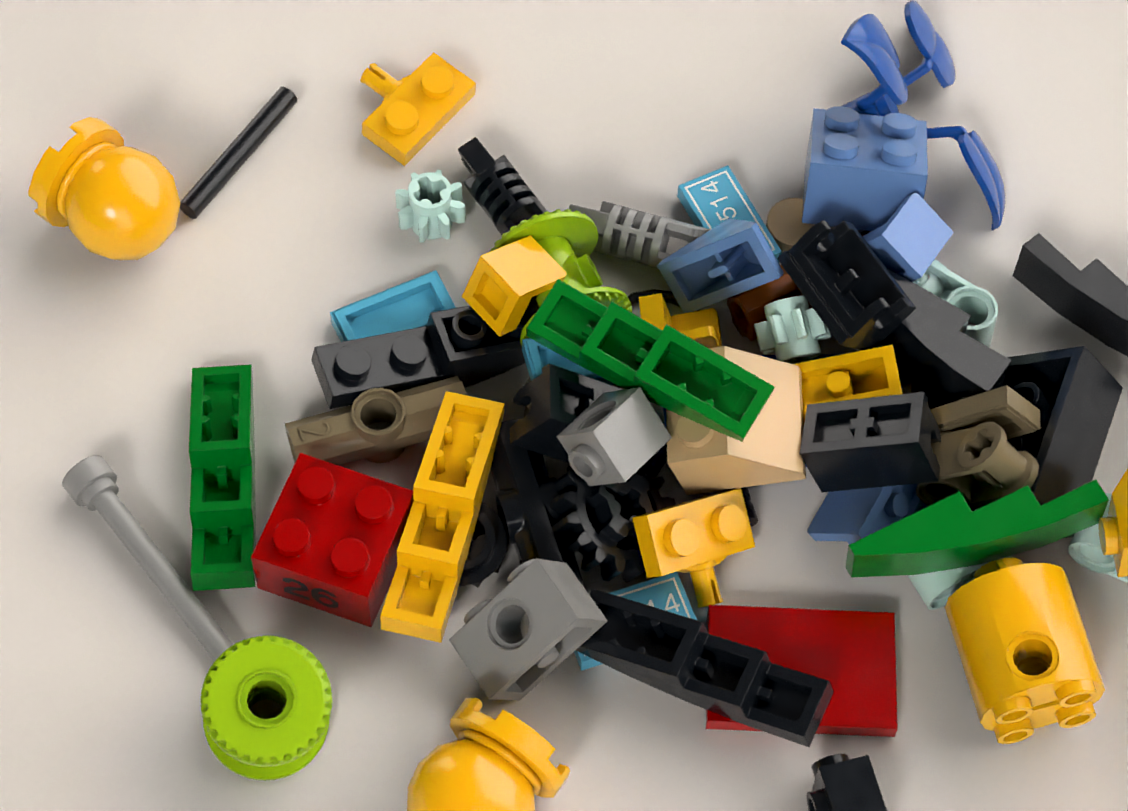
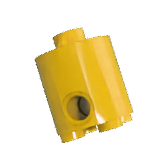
M1018 558L998 559L981 566L975 571L974 580L964 584L948 597L945 611L980 723L986 730L994 731L998 743L1011 744L1025 740L1034 734L1035 728L1044 727L1056 722L1062 728H1072L1083 725L1096 717L1093 704L1101 699L1105 687L1070 583L1062 567L1050 563L1023 564L1022 560Z

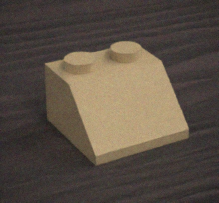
M727 346L709 348L775 386L743 442L666 409L667 430L672 437L667 442V464L685 493L693 495L806 479V465L800 456L804 421L802 376L799 366Z

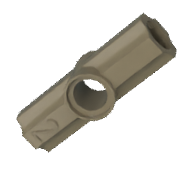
M458 376L397 393L385 388H372L362 392L354 400L353 405L285 423L294 463L300 453L336 465L364 458L374 463L390 462L398 458L405 450V447L430 439L445 392L467 395L463 382L459 380ZM383 421L391 424L390 427L383 430L368 428L374 422Z

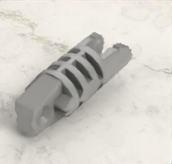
M602 201L600 211L572 204L569 205V209L572 212L577 210L581 214L585 213L595 223L598 230V242L593 251L658 268L657 265L671 255L665 253L670 236L686 240L690 243L711 230Z

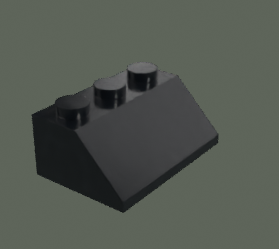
M1085 346L1007 357L1012 361L1003 386L1008 385L1040 410L1041 429L1007 441L1017 451H1026L1037 460L1039 465L1038 475L1030 489L1041 506L1093 480L1123 389ZM988 504L971 507L970 509L973 512L976 509L986 506ZM1074 534L1067 536L1065 538L1074 537Z

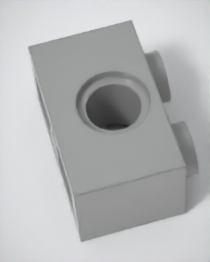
M536 558L522 563L509 574L507 578L508 585L493 599L483 601L473 607L464 617L465 625L449 639L488 699L520 701L608 621L566 562ZM527 613L529 629L523 638L520 625L523 616Z

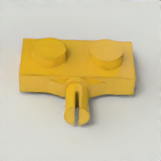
M434 52L411 75L399 81L378 67L376 63H372L369 65V69H365L360 81L384 99L382 104L362 122V135L405 166L475 95L476 83Z
M741 488L721 491L632 517L647 578L664 576L674 572H690L698 608L723 602L714 566L720 564L728 555L756 547Z

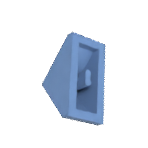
M732 218L726 219L657 265L683 313L705 308L779 279L784 274L757 223Z

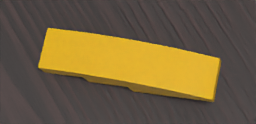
M448 391L445 392L413 486L414 501L397 549V567L380 615L381 630L442 643L477 523L503 419L505 403Z

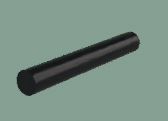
M286 87L278 89L180 201V209L185 215L196 219L292 109L298 99L290 89Z

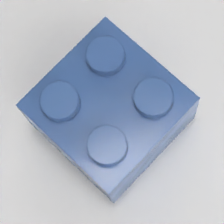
M843 106L831 107L827 110L813 109L805 164L802 223L817 224L825 220L829 226L836 227L844 220L852 223L858 230L873 231L888 222L907 196L918 193L924 199L928 178L927 121L916 120L912 116L903 113H889L885 116L860 114L854 109Z

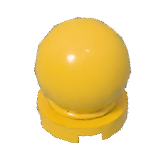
M88 117L73 123L69 128L77 134L69 139L59 152L49 146L34 170L28 190L29 197L37 202L38 208L34 212L52 226H69L75 237L89 252L118 261L139 260L161 247L176 228L180 200L173 175L154 155L137 148L124 146V139L120 133L103 120Z
M467 698L450 719V728L458 740L436 746L418 763L408 785L407 811H535L534 795L543 798H554L569 777L570 769L562 764L555 768L549 761V758L556 749L520 719L503 709L497 718L493 719L479 712L483 706L480 699Z

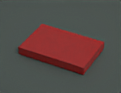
M730 605L708 606L707 631L709 634L766 651L773 664L830 682L834 693L815 734L895 737L898 729L895 613ZM706 710V729L761 731Z

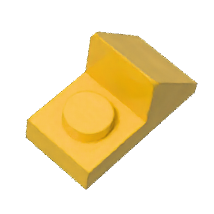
M893 344L794 364L799 366L801 370L804 422L807 404L902 394Z

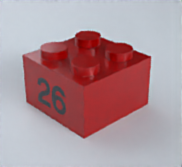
M300 453L251 556L258 589L372 628L397 567V549L414 501L413 490Z

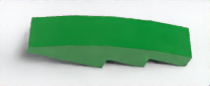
M559 279L526 328L527 337L624 389L640 387L650 402L741 442L745 439L775 386L666 324L664 329L661 330L611 301L609 306L606 307Z
M250 364L192 368L189 457L191 463L190 518L192 524L190 575L193 591L255 587V574L251 560L256 547L252 366Z
M1095 479L1041 506L1027 485L972 512L959 491L848 545L845 567L851 577L918 575L988 563L1041 548L1098 524L1099 518L1103 517L1109 499Z

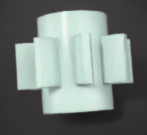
M437 169L435 173L427 172L420 175L414 172L411 174L408 190L397 189L395 192L396 208L400 210L398 212L399 228L401 230L412 228L422 243L427 239L432 240L441 237L448 240L450 239V229L453 222L465 223V204L461 202L463 200L462 184L460 182L450 184L442 176L441 170Z
M805 296L788 297L764 306L767 321L754 324L760 352L763 351L764 355L775 353L777 360L790 364L808 361L821 355L818 340L830 338L831 334L813 308L810 309Z

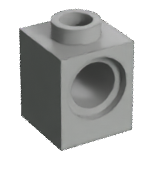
M640 387L603 393L557 435L560 443L568 453V460L572 469L586 481L588 486L626 482L672 438Z

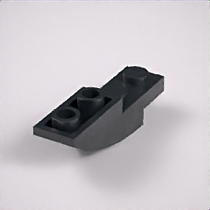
M537 296L531 298L517 329L500 337L471 306L430 313L427 325L424 327L314 347L311 361L329 409L353 405L354 400L362 392L372 388H385L397 393L455 376L459 377V380L463 382L464 388L524 364L525 359L520 344V336L528 320L540 308L536 301Z

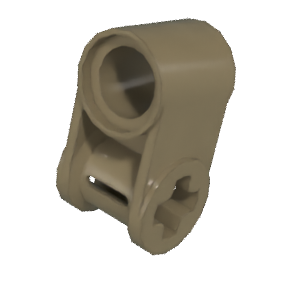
M984 422L975 427L953 432H940L941 442L931 443L932 451L936 454L940 466L939 482L918 483L916 494L928 506L959 491L970 508L990 504L1027 485L1030 488L1037 478L1039 465L1037 460L1028 452L1017 451L1007 441L1005 430L995 422Z

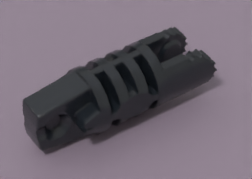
M476 137L458 148L464 166L472 175L463 183L492 220L501 235L509 232L512 226H517L522 220H528L533 215H541L547 211L505 155L494 160Z

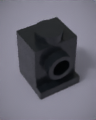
M834 754L816 761L811 766L815 781L812 791L807 792L809 811H887L868 755L849 759L847 754Z

